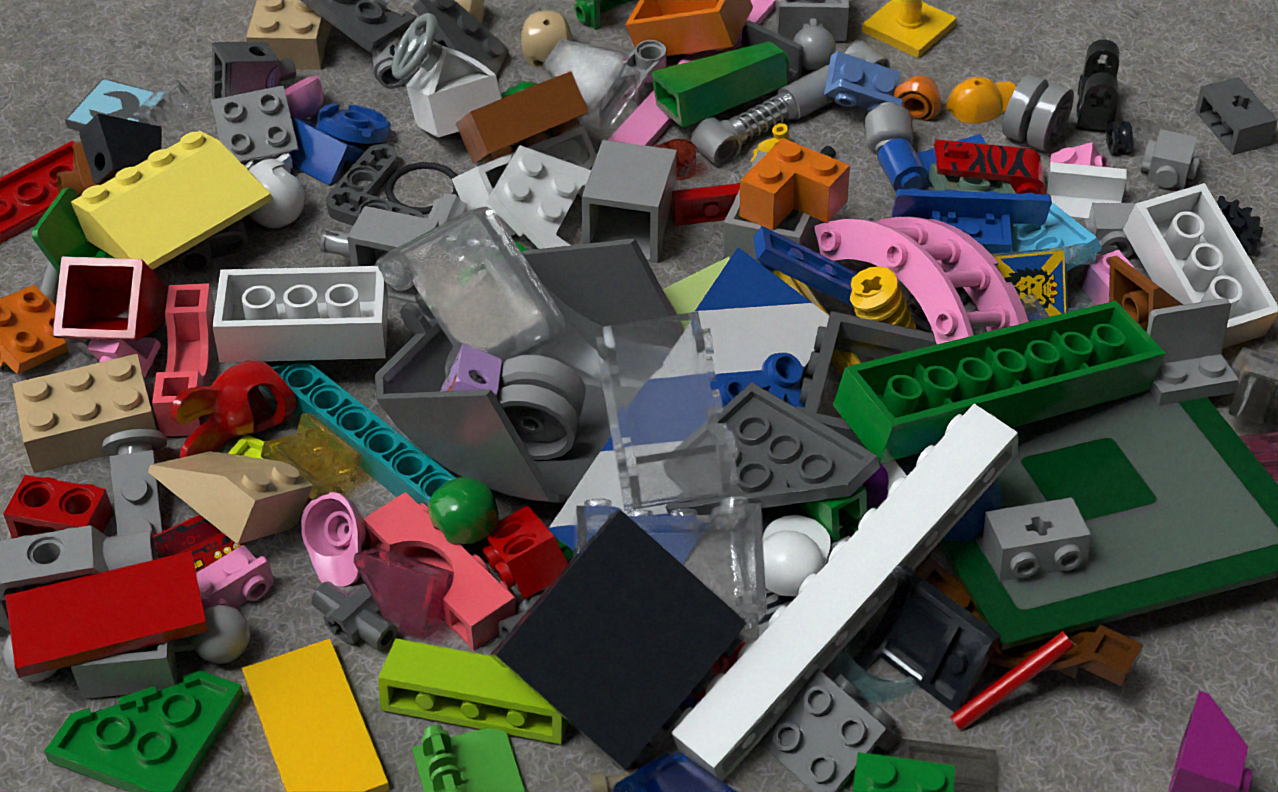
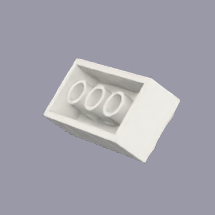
M1205 183L1135 204L1123 231L1152 282L1183 305L1227 298L1232 306L1222 349L1265 336L1278 317V305Z
M385 266L220 270L213 320V332L219 362L386 358L389 300Z

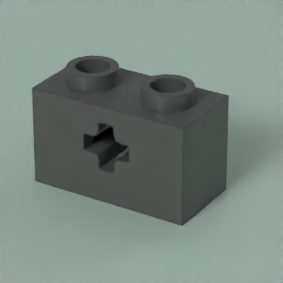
M1239 77L1201 86L1195 112L1232 155L1271 145L1278 120Z

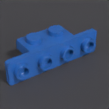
M916 188L898 189L892 207V218L919 217L939 220L967 233L990 254H1010L1012 247L1010 223L1045 224L1052 205V199L1050 195L1034 193L1014 194L993 191L962 192L957 190H920Z

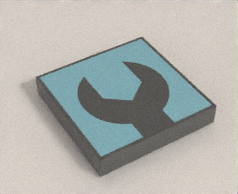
M102 78L65 119L66 127L80 131L97 113L148 123L166 103L163 93Z

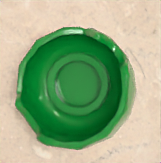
M468 477L447 481L432 494L428 503V513L435 529L439 528L446 540L452 544H472L488 537L498 526L499 511L492 491L482 481Z

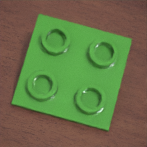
M432 725L425 729V736L421 741L422 745L412 747L423 792H525L506 731L483 728L450 737L449 733L443 730L442 726Z

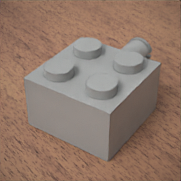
M365 206L350 233L326 228L325 233L321 237V251L323 253L350 257L351 267L385 266L388 298L417 304L415 300L417 292L423 287L434 294L444 276L439 221Z

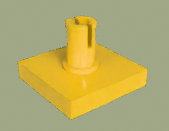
M890 0L862 23L861 32L919 58L956 26L957 17L926 4L922 0Z

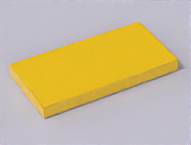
M330 638L242 668L245 682L285 792L389 791L387 778Z

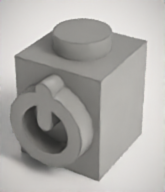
M1160 129L1157 141L1148 140L1141 166V171L1149 172L1147 182L1156 183L1164 188L1173 187L1183 190L1186 178L1194 179L1199 158L1194 157L1193 152L1197 137Z
M1092 203L1089 218H1083L1082 226L1097 237L1102 250L1096 254L1104 255L1119 250L1126 258L1131 255H1137L1123 231L1136 203Z

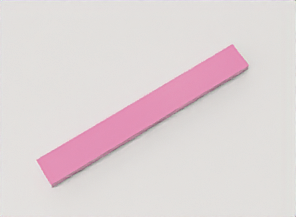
M751 0L753 9L747 20L761 25L775 9V0ZM742 31L733 47L723 51L713 49L699 51L693 55H685L678 64L736 50L742 45ZM653 90L607 141L652 146L674 120L656 105Z

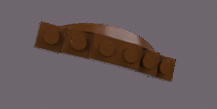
M930 552L914 570L920 573L934 587L984 622L961 582L940 566L931 557ZM1099 625L1096 632L1074 631L1066 633L1075 647L1043 671L1057 670L1075 679L1080 669L1083 668L1123 686L1139 660L1144 644L1102 625ZM1054 637L1006 650H1001L997 644L988 662L1013 669Z

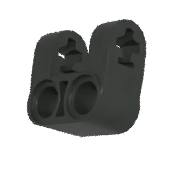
M1107 39L1097 40L1089 45L1087 49L1083 74L1080 76L1077 93L1079 99L1076 111V118H1078L1076 128L1106 131L1108 123L1115 122L1118 102L1117 73L1120 53L1119 47L1113 41ZM1101 55H1108L1105 63H1098Z

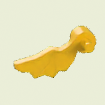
M786 124L775 125L772 129L774 138L759 143L758 148L752 150L754 156L751 159V163H753L758 151L769 152L782 138L790 140Z

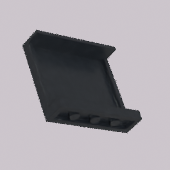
M620 509L613 512L489 656L522 680L613 761L612 764L618 769L626 770L629 765L638 767L647 758L653 749V745L649 741L660 728L667 731L676 723L684 711L680 704L691 691L695 695L698 694L709 683L714 675L710 668L721 655L724 658H728L739 647L744 639L740 632L748 622Z

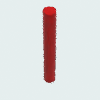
M1062 631L950 716L951 719L963 731L1075 647L1074 644Z

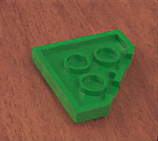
M198 671L183 676L184 682L158 691L153 686L119 697V704L92 713L90 708L71 713L44 750V753L50 763L128 792H183L244 697L242 685L204 671Z

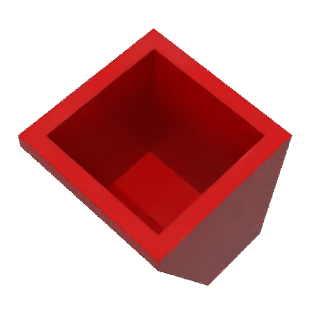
M62 257L53 337L137 341L164 326L168 287L143 259Z

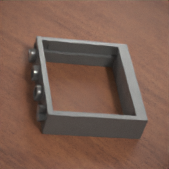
M831 311L827 327L819 326L817 330L814 349L819 350L820 353L811 352L806 376H811L813 379L804 378L799 403L806 405L805 407L797 406L796 408L867 449L844 419L818 414L834 349L880 359L937 345L934 334ZM921 453L904 457V460L912 470L916 467Z

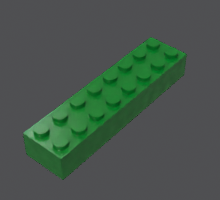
M1112 301L847 366L844 369L833 406L864 446L878 456L879 464L922 453L930 445L936 446L945 436V431L951 420L958 414L964 415L973 404H976L1010 428L1148 391L1167 353L1117 301Z

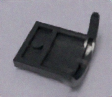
M906 565L895 567L892 573L898 577V584L893 599L868 642L846 666L844 676L854 681L882 657L955 713L967 703L1002 635L934 587L911 567Z

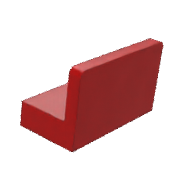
M740 183L672 191L670 211L674 226L725 220L740 190Z

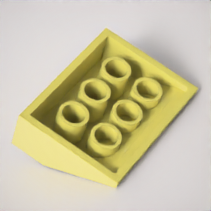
M196 131L184 135L180 142L167 149L151 153L144 162L134 167L120 170L113 179L104 184L87 188L82 193V196L71 201V204L87 241L116 259H143L154 270L271 202L273 198L271 193L218 139L202 131Z

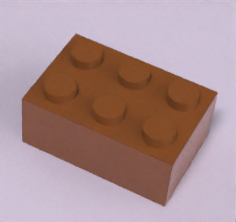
M569 71L470 111L456 123V126L472 163L475 164L482 160L488 163L514 153L513 148L516 146L518 148L521 145L527 148L548 139L546 135L548 133L553 138L571 131L573 128L581 125L579 118L589 113L572 71Z

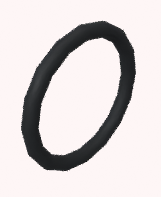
M417 162L405 165L396 170L387 180L385 194L388 201L415 209L423 215L430 214L433 206L411 207L398 201L392 191L394 183L400 176L418 169H434L445 173L451 180L458 175L449 167L436 162ZM454 186L453 192L451 194L457 195L459 197L457 190Z

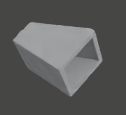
M602 140L582 194L583 244L636 239L647 261L658 263L672 202V191H674L676 183L677 150Z

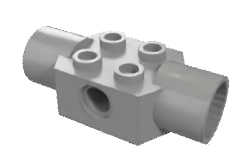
M92 525L0 541V626L10 632L6 595L158 559L152 531L107 537Z

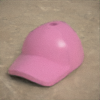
M319 76L308 77L284 89L291 120L293 117L300 120L306 119L320 110L324 94Z
M329 492L327 495L312 499L304 509L301 518V530L304 544L317 576L322 583L329 581L341 587L353 585L357 582L361 573V547L366 539V527L363 517L356 504L343 494Z

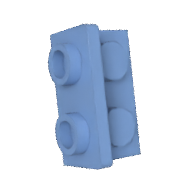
M837 51L831 55L824 95L836 99V103L842 106H859L868 109V113L884 102H894L902 107L903 100L893 97L899 85L901 72Z

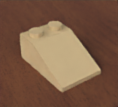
M212 451L152 464L148 470L150 475L236 544L292 529L298 524L313 484L299 474L297 468L282 461Z

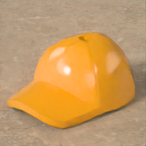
M970 77L952 90L946 102V109L961 122L970 124L985 123L1005 113L1016 86L1010 81L994 83L991 79L985 77Z

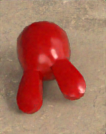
M251 360L228 368L215 379L211 386H197L184 389L172 404L171 419L178 424L184 425L209 413L210 418L198 427L183 443L180 450V458L209 451L217 452L228 439L260 432L284 422L292 417L296 408V398L293 391L271 366L264 361ZM258 386H266L274 394L278 402L277 411L272 409L265 401Z

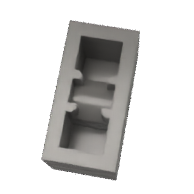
M1072 497L985 512L982 544L999 582L1087 567L1091 533Z

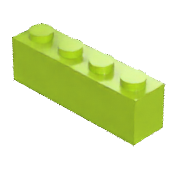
M395 638L378 676L380 710L477 729L490 728L506 731L508 735L562 744L569 723L508 668H503L489 655Z

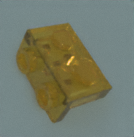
M310 412L301 415L296 434L264 442L261 452L263 459L282 461L297 468L299 474L313 484L309 495L311 499H317L320 496L329 494V492L342 494L354 487L362 460V455Z

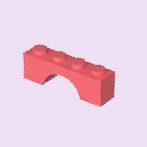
M209 283L169 285L165 310L168 339L167 366L165 372H156L152 400L159 431L165 437L190 436L205 421V415L187 424L181 425L171 419L170 412L176 397L184 389L209 386L215 338L213 332L215 307Z
M405 492L363 518L366 527L367 544L392 569L411 565L427 566L442 572L451 580V588L443 598L446 623L473 650H476L499 634L500 621L516 615L515 604L517 603V598L512 588L507 589L502 581L498 582L489 573L486 564L478 555L474 554L471 556L461 544L449 543L441 530L433 527L428 513L429 508L424 503L418 504Z

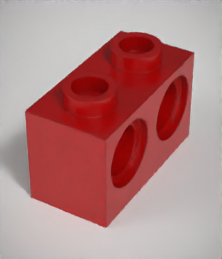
M24 475L3 515L11 537L14 539L21 536H31L89 525L104 533L113 515V510L106 488L93 484L83 485L59 481L51 477L41 478Z
M528 505L500 520L498 526L485 538L489 546L482 549L494 572L498 573L506 588L509 589L515 586L524 599L549 586L568 565L554 535Z

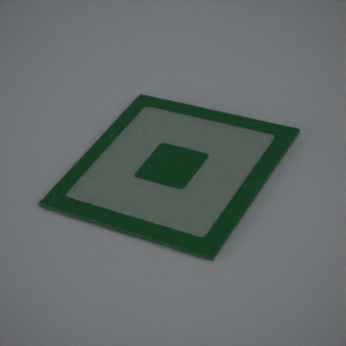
M1148 390L1012 428L1018 432V455L997 477L1001 487L1002 509L1072 497L1091 533L1087 567L999 581L982 544L984 531L978 533V537L974 540L950 541L942 538L938 543L985 624L1002 635L998 645L1001 650H1006L1055 637L1062 631L1066 634L1277 578L1278 484L1207 397L1159 406Z

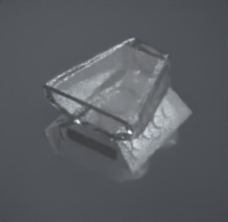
M562 39L557 43L543 64L544 70L551 78L572 71L589 113L579 119L598 130L607 129L612 126L640 86L641 72L627 65L629 59L627 54L618 50L594 46L588 42L584 44Z

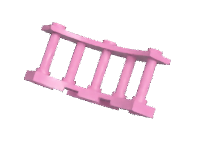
M894 217L878 221L841 219L814 226L821 255L833 261L845 259L866 261L892 270L897 279L906 286L920 304L932 328L937 344L973 336L972 328L986 327L987 332L1029 322L1026 311L1012 282H1006L996 266L999 264L997 260L974 238L950 224L935 219ZM963 287L973 300L978 311L966 312L955 288Z

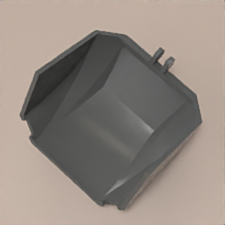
M636 239L525 250L474 276L444 307L431 291L423 287L415 296L418 308L408 302L402 306L400 310L401 318L405 326L416 334L375 374L376 400L401 432L427 456L456 475L482 481L490 490L505 496L543 504L565 505L683 327ZM424 315L429 317L431 320L428 322ZM462 344H467L502 359V364L506 360L520 355H540L558 360L572 368L581 377L586 389V396L572 448L563 456L557 458L533 460L492 390L440 391ZM469 373V376L474 381L483 378L476 373Z

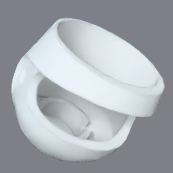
M267 159L249 169L253 176L271 193L273 198L271 202L248 214L249 217L258 225L271 229L285 227L296 220L304 208L305 192L298 178L290 174L289 166L277 159Z

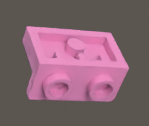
M244 545L197 572L204 610L216 605H227L237 608L248 600L256 601L262 598L267 593L269 587L274 585L269 561L264 556L256 559Z

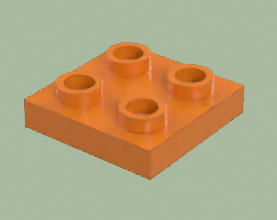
M35 285L0 298V367L7 364L17 375L72 350L84 340L53 337L56 305Z

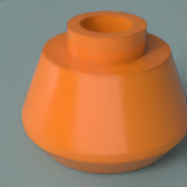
M917 75L909 78L900 84L893 94V97L903 100L902 107L911 113L912 118H922L921 121L935 118L941 108L939 88L932 79L926 76Z

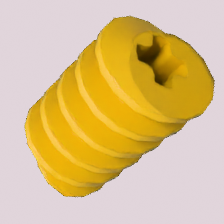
M881 266L870 267L860 271L852 278L850 301L855 308L857 317L916 330L915 322L898 284L897 277L892 270Z

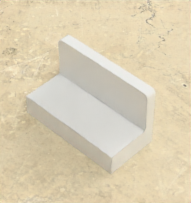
M1051 162L1046 184V195H1050L1052 202L1074 220H1083V218H1089L1092 203H1121L1127 179L1126 169Z

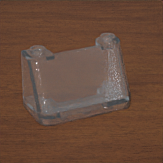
M488 207L469 210L389 251L378 266L386 283L396 291L407 290L413 285L416 287L450 340L453 348L446 359V377L463 343L502 359L503 364L506 360L520 355H540L549 358L565 336L566 326L561 311L496 213ZM469 373V376L474 381L483 378L476 373Z

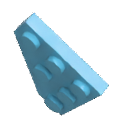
M1053 202L1045 224L1013 223V227H1011L1013 233L1011 235L1012 247L1010 254L1062 249L1065 257V272L1073 267L1085 264L1091 256L1102 250L1096 236Z

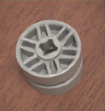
M1032 74L1025 75L1014 90L1006 108L1002 125L1003 135L1019 142H1024L1027 139L1029 146L1048 152L1051 148V139L1056 140L1059 138L1068 122L1074 101L1073 90L1056 83L1049 86L1048 80Z

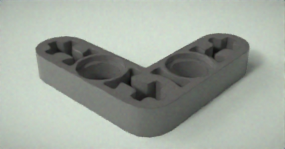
M376 144L368 148L326 197L329 216L334 220L354 226L365 206L424 218V215L415 209L375 197L398 168L397 150L388 144ZM361 180H367L372 182L366 186L354 185L356 182Z

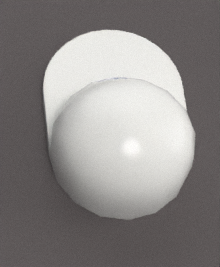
M789 515L773 521L766 528L756 554L755 572L760 583L769 591L782 596L799 595V588L803 581L812 573L818 574L826 565L831 546L829 533L822 524L806 516Z

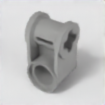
M655 40L639 43L621 63H618L613 68L608 79V90L614 94L621 92L633 98L635 103L640 105L654 90L652 71L667 68L666 47L664 44Z

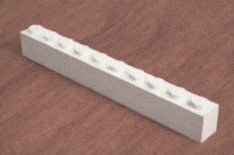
M973 404L964 415L958 414L949 423L945 436L936 446L930 445L921 453L913 471L906 478L902 476L894 482L888 492V498L878 509L872 508L863 516L856 533L848 541L843 540L835 546L829 556V562L818 574H810L803 581L799 588V595L787 607L781 606L775 611L764 633L757 640L752 639L743 646L738 654L737 662L726 674L720 673L710 682L706 690V696L695 708L689 707L682 713L671 733L678 750L717 782L723 781L776 724L797 693L817 669L823 671L895 592L898 577L892 573L893 569L903 565L915 569L1018 455V432L976 404Z

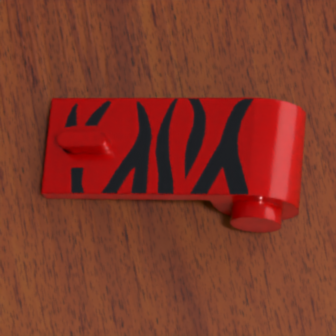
M935 139L934 149L937 174L1009 181L1016 194L1034 193L1045 195L1046 193L1041 158L1032 149Z

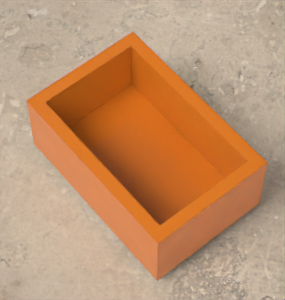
M639 0L625 26L635 48L643 41H659L666 47V57L676 54L693 55L699 51L713 49L723 51L734 46L753 9L751 0Z

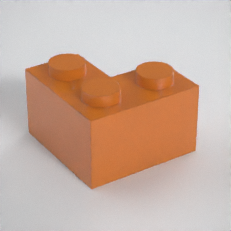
M782 138L740 180L739 216L770 230H774L793 209L828 223L848 202L850 165Z

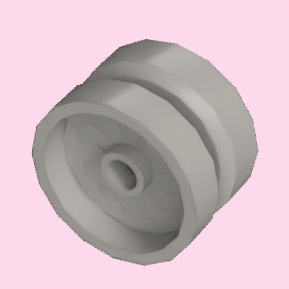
M520 355L506 360L501 365L496 398L533 460H549L563 456L572 448L586 396L583 380L572 368L548 357Z

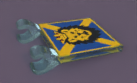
M1080 243L1059 248L991 254L999 263L996 267L1005 281L1012 282L1029 322L1091 307L1089 305H1079L1068 308L1067 264H1093L1096 260L1095 248L1089 244Z

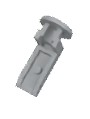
M152 429L125 430L114 433L103 441V452L115 455L109 456L118 536L149 530L152 531L154 536L164 531L159 482L148 473L150 465L160 463L155 455V451L167 445L166 437L160 431Z

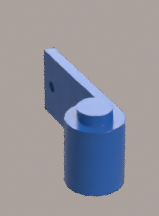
M981 134L958 140L959 142L987 144ZM902 138L893 139L881 147L877 159L895 191L898 189L933 187L928 175L931 163L936 164L934 148L916 153L911 143Z

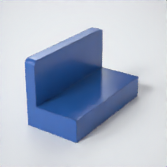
M294 117L292 119L298 151L289 152L293 167L327 185H332L337 181L345 160L356 163L365 152V150L346 140L325 133L313 123Z

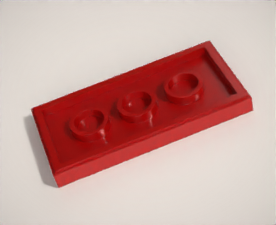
M73 140L0 178V244L36 225L59 194L57 174L74 171L73 144L75 142Z
M191 551L6 595L14 666L18 678L209 631Z

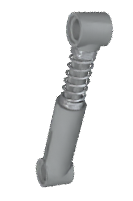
M855 42L845 51V54L890 68L889 60L865 42ZM829 64L781 88L775 97L756 105L755 108H750L747 112H742L739 116H734L729 120H722L721 122L713 117L704 119L695 127L691 136V145L717 167L726 164L725 161L730 162L735 159L741 150V146L747 140L751 141L753 135L759 137L761 131L766 133L768 127L773 129L776 124H782L783 119L785 121L791 119L797 121L834 102L836 99L824 95Z

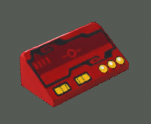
M197 515L154 535L158 559L191 551L196 573L243 545V543L236 544L202 515Z

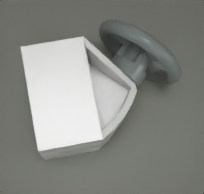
M425 13L409 26L400 40L392 60V74L395 78L402 80L411 76L421 67L406 85L418 127L439 138L458 132L456 123L470 111L500 100L501 94L495 73L472 57L442 46L434 41L438 28L437 19L433 14ZM426 26L425 33L420 36V31Z

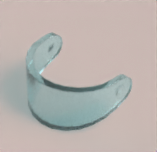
M861 628L837 655L833 667L835 679L840 673L847 677L862 691L857 698L865 703L892 701L912 689L916 681L911 676L900 680L881 679L866 672L854 661L850 649L863 641L867 635V632Z

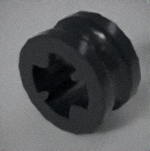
M1123 121L1120 126L1116 122L1108 123L1106 143L1110 154H1116L1118 150H1121L1124 154L1131 152L1133 132L1129 121Z

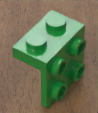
M71 187L61 190L32 230L33 240L59 275L62 257L114 258L87 241L71 204V201L78 198L79 195Z

